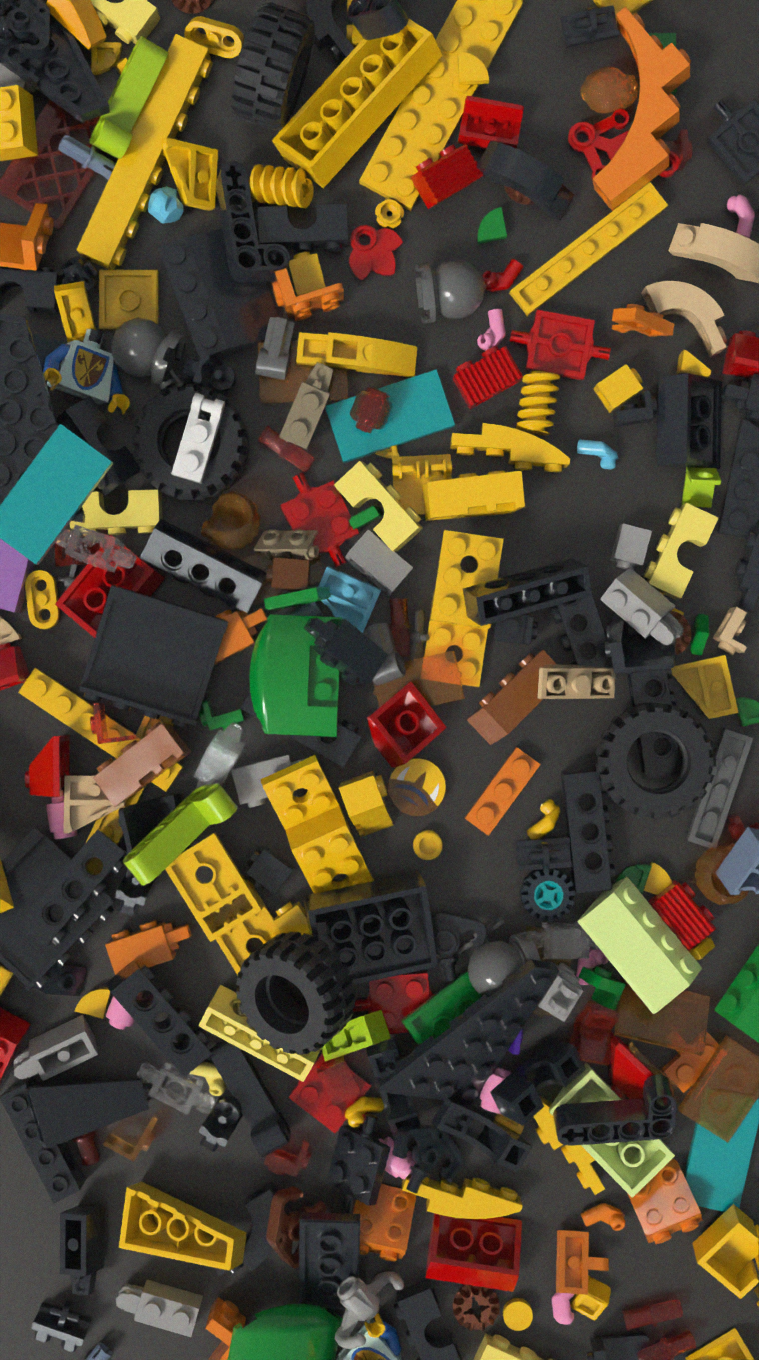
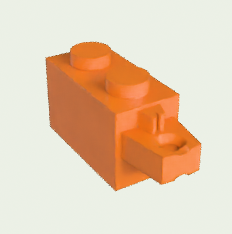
M262 608L250 615L243 610L232 613L231 609H228L215 616L227 620L229 623L223 635L214 665L255 644L253 635L258 633L255 626L267 620V616Z
M151 920L139 925L140 930L129 933L128 929L112 934V939L105 946L115 975L133 960L140 967L145 964L148 968L173 960L176 956L175 949L179 948L178 941L190 938L192 935L189 925L185 924L173 928L171 922L157 924L156 920Z

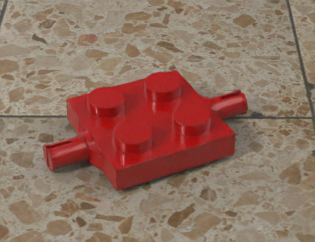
M543 310L536 311L534 325L529 333L512 329L510 342L527 345L528 357L525 370L551 372L561 377L584 380L586 366L591 357L609 360V353L611 351L610 347L594 345L592 334L595 320Z
M300 473L299 477L295 475L292 479L300 493L294 499L280 505L291 530H317L318 534L313 541V545L318 546L319 553L329 552L335 568L344 565L347 561L339 547L346 540L359 535L358 529L353 530L349 522L351 515L340 492L334 486V480L320 487L310 488L304 473Z
M427 970L369 981L370 990L367 999L355 1000L353 1012L368 1011L370 1014L382 1010L389 1034L409 1033L401 1020L435 995L432 994L428 984Z
M321 1052L304 1082L298 1080V1084L289 1094V1098L336 1134L347 1120L345 1118L347 1108L361 1097H364L371 1084L338 1058L325 1062Z

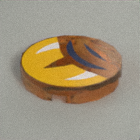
M421 757L412 758L406 764L393 769L388 780V793L393 805L401 812L411 816H424L435 811L443 802L446 793V779L441 769L432 761Z

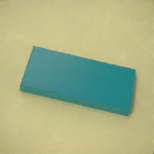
M437 369L325 406L343 463L455 427Z
M60 424L0 505V539L34 564L39 565L113 465V462Z
M704 1085L684 1172V1177L698 1206L725 1212L733 1204L738 1208L740 1207L759 1124V1097Z

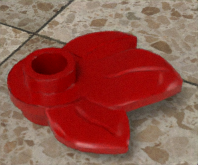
M369 225L356 227L350 236L353 251L349 257V263L353 274L361 281L369 275L371 270L383 276L394 275L396 262L392 251L396 250L403 243L399 235L388 228L376 230ZM367 236L371 241L368 245H362L359 242L360 238Z

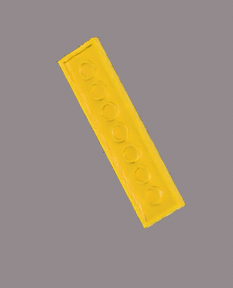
M522 0L456 1L435 40L443 56L401 102L363 172L359 184L387 199L397 201L399 205L409 211L412 210L420 194L410 177L418 172L416 166L430 157L433 162L440 159L438 153L446 148L463 116L466 96H474L480 85H459L458 52H466L476 56L488 70L523 6Z

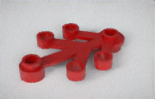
M624 109L615 110L612 116L594 125L588 122H578L569 130V145L575 151L584 153L593 171L591 175L592 181L596 176L595 173L605 167V165H602L596 149L607 152L611 161L629 133L628 130L612 139L600 136L612 128L621 130L627 126L629 114ZM622 115L625 118V122L617 123L615 116ZM579 134H585L588 137V140L586 142H580L577 139V136ZM670 151V154H668L671 169L664 170L659 176L671 177L676 173L680 160L675 152Z

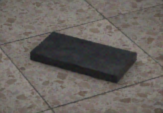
M300 1212L299 1304L321 1306L327 1311L346 1310L340 1303L341 1299L337 1295V1290L347 1278L351 1276L359 1278L360 1214Z

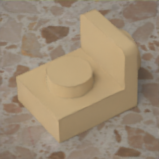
M732 607L728 610L713 639L720 642L718 645L720 649L734 655L735 651L738 653L745 652L747 647L732 638L734 635L739 636L744 629L746 621L743 619L747 612L738 607Z

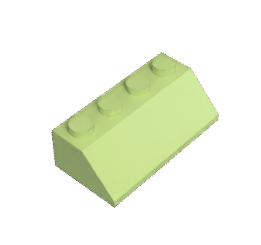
M628 877L613 884L612 890H603L577 921L653 1014L657 1013L689 987L702 970L696 959Z
M586 1062L584 1064L586 1069L567 1087L561 1089L548 1111L553 1116L554 1110L563 1104L623 1099ZM661 1139L581 1145L632 1198L675 1156Z

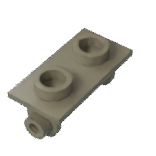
M301 529L264 531L254 547V551H261V556L266 557L267 560H273L274 558L289 559V551H291L293 559L313 560L314 557L319 555L318 546L313 545L318 531Z

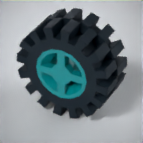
M554 868L539 869L534 872L531 871L528 873L529 876L524 878L523 886L520 888V898L525 909L532 917L540 921L547 920L548 922H553L554 919H562L565 913L568 914L571 911L570 907L575 902L573 900L575 890L571 880L561 870Z

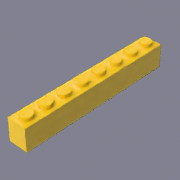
M175 34L168 49L166 61L131 130L133 135L131 142L123 157L117 160L78 245L77 252L82 258H89L91 262L108 270H115L116 265L120 266L123 263L127 252L125 249L129 238L133 239L139 227V222H137L141 211L145 212L147 210L151 196L149 195L153 185L157 186L163 175L164 170L161 167L166 156L161 140L166 137L175 139L178 131L182 132L188 120L186 113L190 104L195 105L198 100L202 78H207L212 69L213 62L211 61L208 48Z

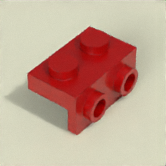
M466 96L458 143L487 148L490 141H494L517 149L524 106Z

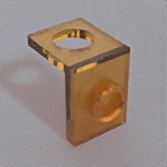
M151 1118L136 1147L109 1133L103 1145L134 1162L140 1150L147 1152L155 1137L151 1134V1131L157 1119Z

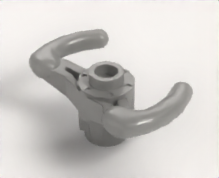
M391 1271L379 1273L367 1285L360 1278L353 1276L342 1282L337 1290V1295L341 1299L340 1303L346 1310L341 1326L335 1334V1340L339 1346L345 1349H355L366 1343L364 1335L358 1334L350 1337V1334L358 1320H371L376 1316L379 1311L380 1301L377 1293L386 1284L392 1283L396 1290L404 1288L403 1279L399 1274Z

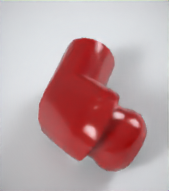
M511 259L503 272L495 273L491 272V270L484 272L482 275L486 285L485 289L489 291L509 289L524 268L523 265L517 260Z

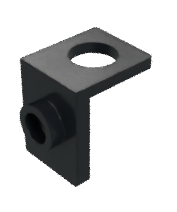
M55 964L48 972L51 978L39 990L45 994L80 996L87 968L75 965H62L59 968Z

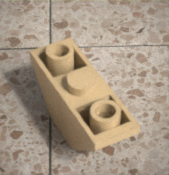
M546 664L539 668L538 698H614L616 674H614L613 668Z

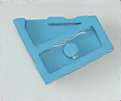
M327 566L318 587H329L331 597L321 601L324 605L328 606L335 617L346 619L363 633L382 589Z

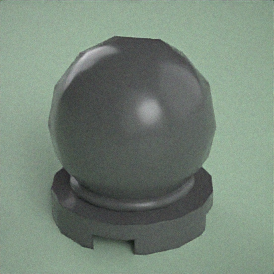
M451 259L442 262L433 270L428 262L416 263V271H421V277L415 278L418 307H424L426 315L421 316L423 324L434 323L438 313L448 319H462L471 316L479 309L485 297L486 285L482 273L474 264L462 259Z
M137 317L117 327L111 340V353L118 367L128 375L141 378L151 376V385L160 388L163 382L171 379L168 371L172 369L175 360L181 362L187 338L184 337V334L175 330L166 335L164 329L154 321Z
M526 932L511 935L509 943L504 941L487 942L474 951L470 957L468 973L469 981L477 993L482 996L487 995L489 998L504 986L502 982L504 979L516 973L530 959L541 961L534 942H527L525 940L527 937Z

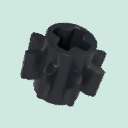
M75 256L61 267L64 274L60 275L63 284L84 281L86 291H88L97 282L93 276L97 275L98 272L89 258L83 261L80 256Z

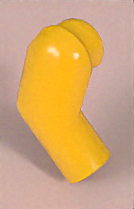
M552 799L546 800L540 806L541 812L545 815L539 822L527 830L530 839H540L554 829L561 811L559 805H556Z
M361 1097L345 1112L348 1124L351 1127H358L364 1122L362 1114L366 1112H382L384 1109L382 1098Z

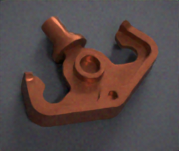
M295 1186L281 1189L273 1196L266 1239L282 1261L293 1268H298L299 1246L292 1254L293 1241H299L300 1212L324 1213L327 1208L322 1201H319L312 1207L303 1206L299 1211H293L287 1215L284 1211L285 1204L288 1201L295 1202L299 1197H304V1192Z

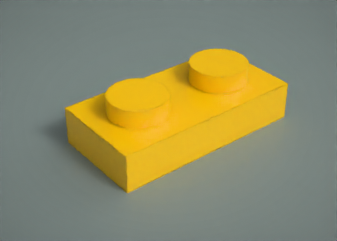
M81 281L54 286V293L67 341L77 340L82 342L87 329L96 330L85 283Z

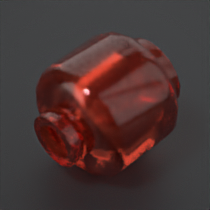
M368 387L367 390H360L350 410V417L356 421L355 427L367 433H372L373 429H384L393 409V404L388 400L390 395L373 387Z

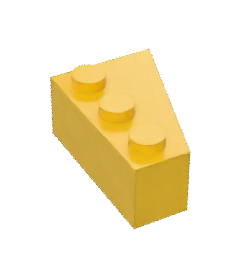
M505 471L488 472V475L477 476L476 473H466L459 475V478L448 479L447 475L430 477V482L422 485L426 521L512 514L525 507L522 471L506 473Z
M373 770L340 783L339 790L346 810L360 837L393 826L383 798L387 796V789L381 775L375 776Z

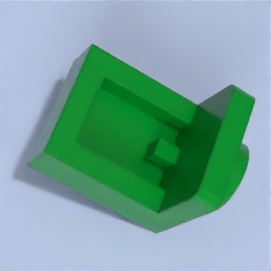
M210 700L203 701V708L199 710L203 726L208 725L209 730L223 727V731L228 732L241 728L240 722L246 720L242 709L214 716Z
M596 966L595 970L582 967L579 978L596 987L592 1000L614 1011L626 984L612 977L613 972L603 967Z

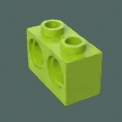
M382 1010L348 1021L346 1026L321 1048L325 1062L391 1039Z

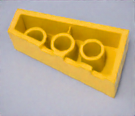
M142 1181L127 1187L119 1248L229 1271L243 1263L246 1232Z

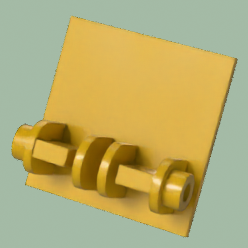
M450 454L392 457L393 487L402 496L399 502L406 509L410 506L418 515H425L422 485L430 482V477L447 475L448 479H452Z

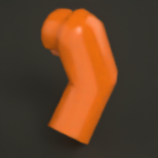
M601 1203L580 1213L586 1227L603 1221L609 1224L613 1230L619 1231L626 1224L623 1212L607 1203Z

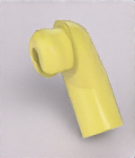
M203 1061L189 1073L205 1077L210 1086L209 1092L214 1096H221L227 1088L214 1063Z

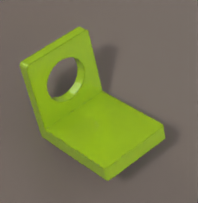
M686 467L682 505L688 503L694 507H712L715 485H721V478L716 468Z

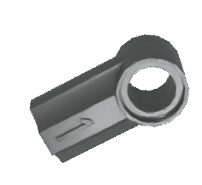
M270 317L264 346L260 349L257 359L256 374L280 380L286 379L290 363L289 350L295 322L280 317Z
M375 623L368 626L364 630V635L388 653L387 658L373 679L374 684L379 686L404 677L406 675L405 665L402 657L396 651L390 625L388 623Z

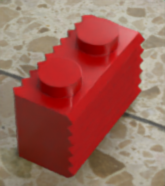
M453 144L438 153L440 159L433 162L430 157L416 166L418 172L410 178L428 209L466 188L483 176V172L476 167L477 162L474 160V156L471 155V151L468 150L466 144L457 149Z
M494 346L481 354L483 358L473 364L469 360L456 368L458 373L454 374L453 381L469 409L521 382L523 376L506 346L501 349Z
M674 879L672 884L658 895L652 897L648 902L689 951L710 935L711 932L715 931L716 928L711 923L715 918L704 905L700 908L693 901L696 894L686 882L680 885Z

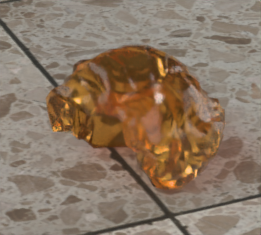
M606 66L592 72L585 78L580 95L588 103L591 110L597 113H610L617 109H625L635 102L638 94V84L634 75L624 74L614 66Z
M231 491L226 494L223 493L219 500L214 502L212 505L213 515L209 520L204 521L201 529V536L208 538L212 543H216L220 548L235 550L244 547L253 540V537L257 536L261 517L257 505L244 494Z
M734 843L728 846L709 848L697 860V871L695 872L696 885L707 899L718 905L736 904L748 894V891H740L739 895H730L715 873L734 847Z

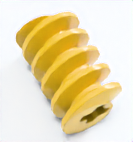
M256 164L248 180L252 202H267L274 205L277 203L282 206L307 208L314 195L313 182L307 178L305 169L301 168L295 171L291 167L285 170L281 166H277L274 169L271 165L263 167L262 164Z
M532 371L530 374L523 376L522 381L528 386L521 388L522 395L526 397L519 401V405L525 409L518 411L517 416L524 420L516 424L518 430L533 435H552L546 432L545 428L554 426V422L547 420L546 416L556 413L555 410L548 408V404L557 402L556 398L550 396V392L558 391L559 387L551 384V381L560 379V375L551 372Z

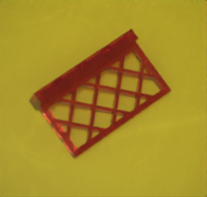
M49 100L35 122L38 156L13 159L0 179V194L31 213L34 209L33 205L36 203L43 204L44 202L60 199L63 211L57 221L53 219V227L59 230L95 171L88 167L78 169L76 160L72 158L74 170L57 173L53 157L65 154L61 151L52 152L49 141L53 135L61 133L69 135V132L86 129L90 141L91 133L89 128L96 127L100 116L93 118L94 122L88 123V121H84V124L67 127L65 119L67 111L52 100ZM61 121H63L64 128L57 129ZM47 146L49 153L42 154L45 147ZM101 149L98 152L103 156L106 155V152ZM50 158L54 174L36 177L34 165L37 160ZM32 170L33 178L26 179ZM86 172L82 180H80L79 173ZM76 174L78 182L76 190L62 194L58 178ZM55 179L59 195L42 198L38 182ZM35 183L39 199L25 201L17 196L22 185ZM71 197L65 206L64 198Z

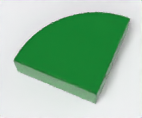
M502 207L492 210L483 218L477 234L478 244L507 238Z
M371 506L351 517L349 522L353 530L383 517L384 514L380 507Z
M698 613L694 622L696 633L693 641H691L690 652L691 654L702 656L709 636L708 615Z
M746 697L735 698L741 727L759 723V702Z
M648 864L628 866L617 875L616 881L613 884L628 877L640 893L643 894L652 866Z

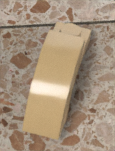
M678 223L668 250L673 256L708 262L727 270L736 279L759 283L758 243L738 233L717 226L701 223L700 227Z
M661 281L647 285L641 292L650 312L662 315L674 314L688 319L697 329L710 358L721 353L726 348V335L723 329L715 324L724 317V313L718 303L702 289L680 281Z

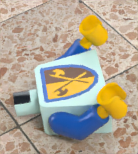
M87 329L83 342L73 340L67 344H61L45 358L43 375L45 380H48L47 386L51 387L50 390L57 389L82 399L91 396L98 405L107 403L110 400L109 412L113 413L118 406L122 411V415L125 414L130 406V401L123 394L117 366L113 362L112 354L100 349L104 336L103 333L94 329Z
M377 1313L374 1317L376 1321L373 1319L365 1321L355 1334L364 1335L366 1343L355 1349L343 1348L335 1360H401L400 1353L402 1347L395 1327L383 1321L379 1313Z

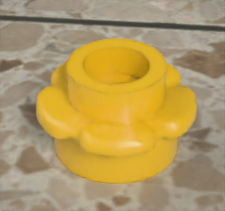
M386 199L379 203L375 209L378 224L382 227L389 226L390 228L399 226L401 218L404 217L403 207L393 199ZM387 212H392V216H387Z

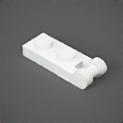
M195 393L172 469V475L202 484L224 411L225 401L218 399L211 401L205 399V395ZM201 411L211 413L209 421L199 419Z

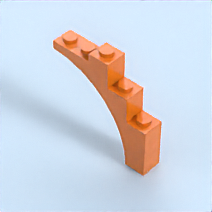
M626 7L616 14L618 29L629 44L638 67L640 78L639 102L634 122L623 145L612 160L593 178L594 190L612 211L669 167L668 154H670V150L660 137L680 122L679 109L681 106L671 92L690 78L691 64L688 54L683 49L678 50L673 43H670L663 49L660 40L654 34L650 36L644 29L645 24L637 13L632 15Z

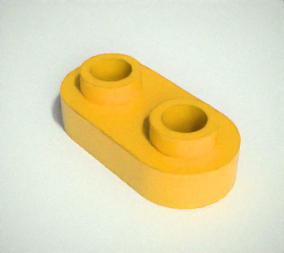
M198 16L191 19L185 28V38L208 48L210 54L224 58H234L240 53L244 45V36L240 29L227 23ZM198 28H203L206 34H201ZM226 36H231L234 42H229Z
M43 570L34 571L28 575L25 581L29 619L39 629H51L57 625L60 619V608L55 605L59 600L57 583L54 576L49 572ZM44 580L47 584L46 589L40 591L37 587L38 582ZM45 609L50 611V618L48 620H43L41 617V612Z

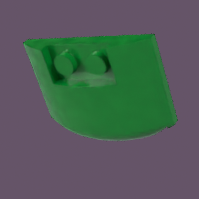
M270 614L266 621L268 622L256 639L250 663L252 704L265 734L337 737L339 670L325 665L319 659L320 655L312 649L316 639L304 629V626L309 618H319L324 623H327L331 619H342V617Z
M289 1304L273 1307L254 1314L256 1320L242 1328L240 1322L233 1327L228 1360H335L338 1347L335 1334L341 1326L343 1318L337 1313L335 1316L321 1306Z

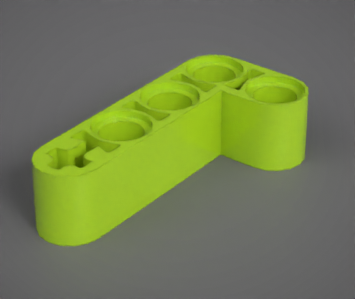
M140 36L108 100L110 113L100 116L91 135L90 144L115 158L121 159L133 136L131 130L166 61L168 51Z
M220 784L203 785L185 798L123 859V863L141 885H146L159 876L209 825L224 822L236 812L238 807Z

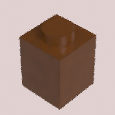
M274 558L273 565L268 564L267 582H272L271 587L275 590L301 591L309 589L311 563L309 560Z

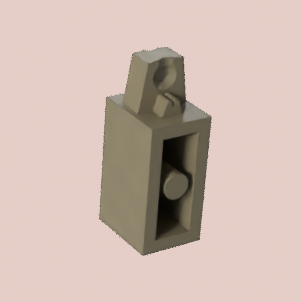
M317 362L307 379L302 380L279 438L307 449L330 395V390L328 389L333 368Z

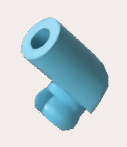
M579 439L577 444L578 454L596 455L602 458L600 466L603 469L612 470L616 467L618 454L606 443Z

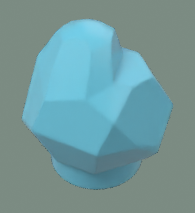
M167 186L156 189L150 196L148 212L161 223H172L180 220L184 207L178 199L177 190Z

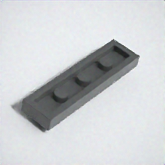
M723 728L714 754L716 766H712L711 774L715 776L712 784H707L705 788L707 793L704 798H699L686 837L687 841L716 850L753 738Z

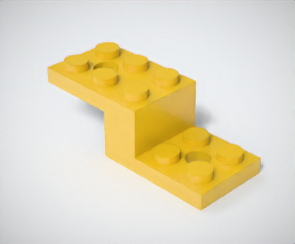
M444 530L427 633L430 638L426 640L421 679L473 687L480 686L487 632L491 624L480 626L467 617L463 588L498 579L504 539ZM466 556L474 557L478 563V567L473 573H466L461 568V560ZM452 645L461 648L463 653L461 660L456 663H452L446 658V650Z
M315 755L260 779L286 831L291 851L314 894L374 881L354 840L348 821ZM300 788L307 789V793L304 796H293L295 790ZM338 874L347 875L340 882L333 881V878Z
M216 833L181 853L165 869L209 941L211 942L216 939L237 975L244 960L252 954L247 948V941L250 938H259L265 944L276 935L281 934L273 923L274 918L257 890L249 880H244ZM207 866L212 870L213 878L210 882L204 883L197 878L196 873L199 867Z

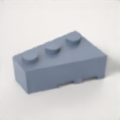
M747 827L715 872L730 895H739L740 891L753 890L755 894H759V830Z

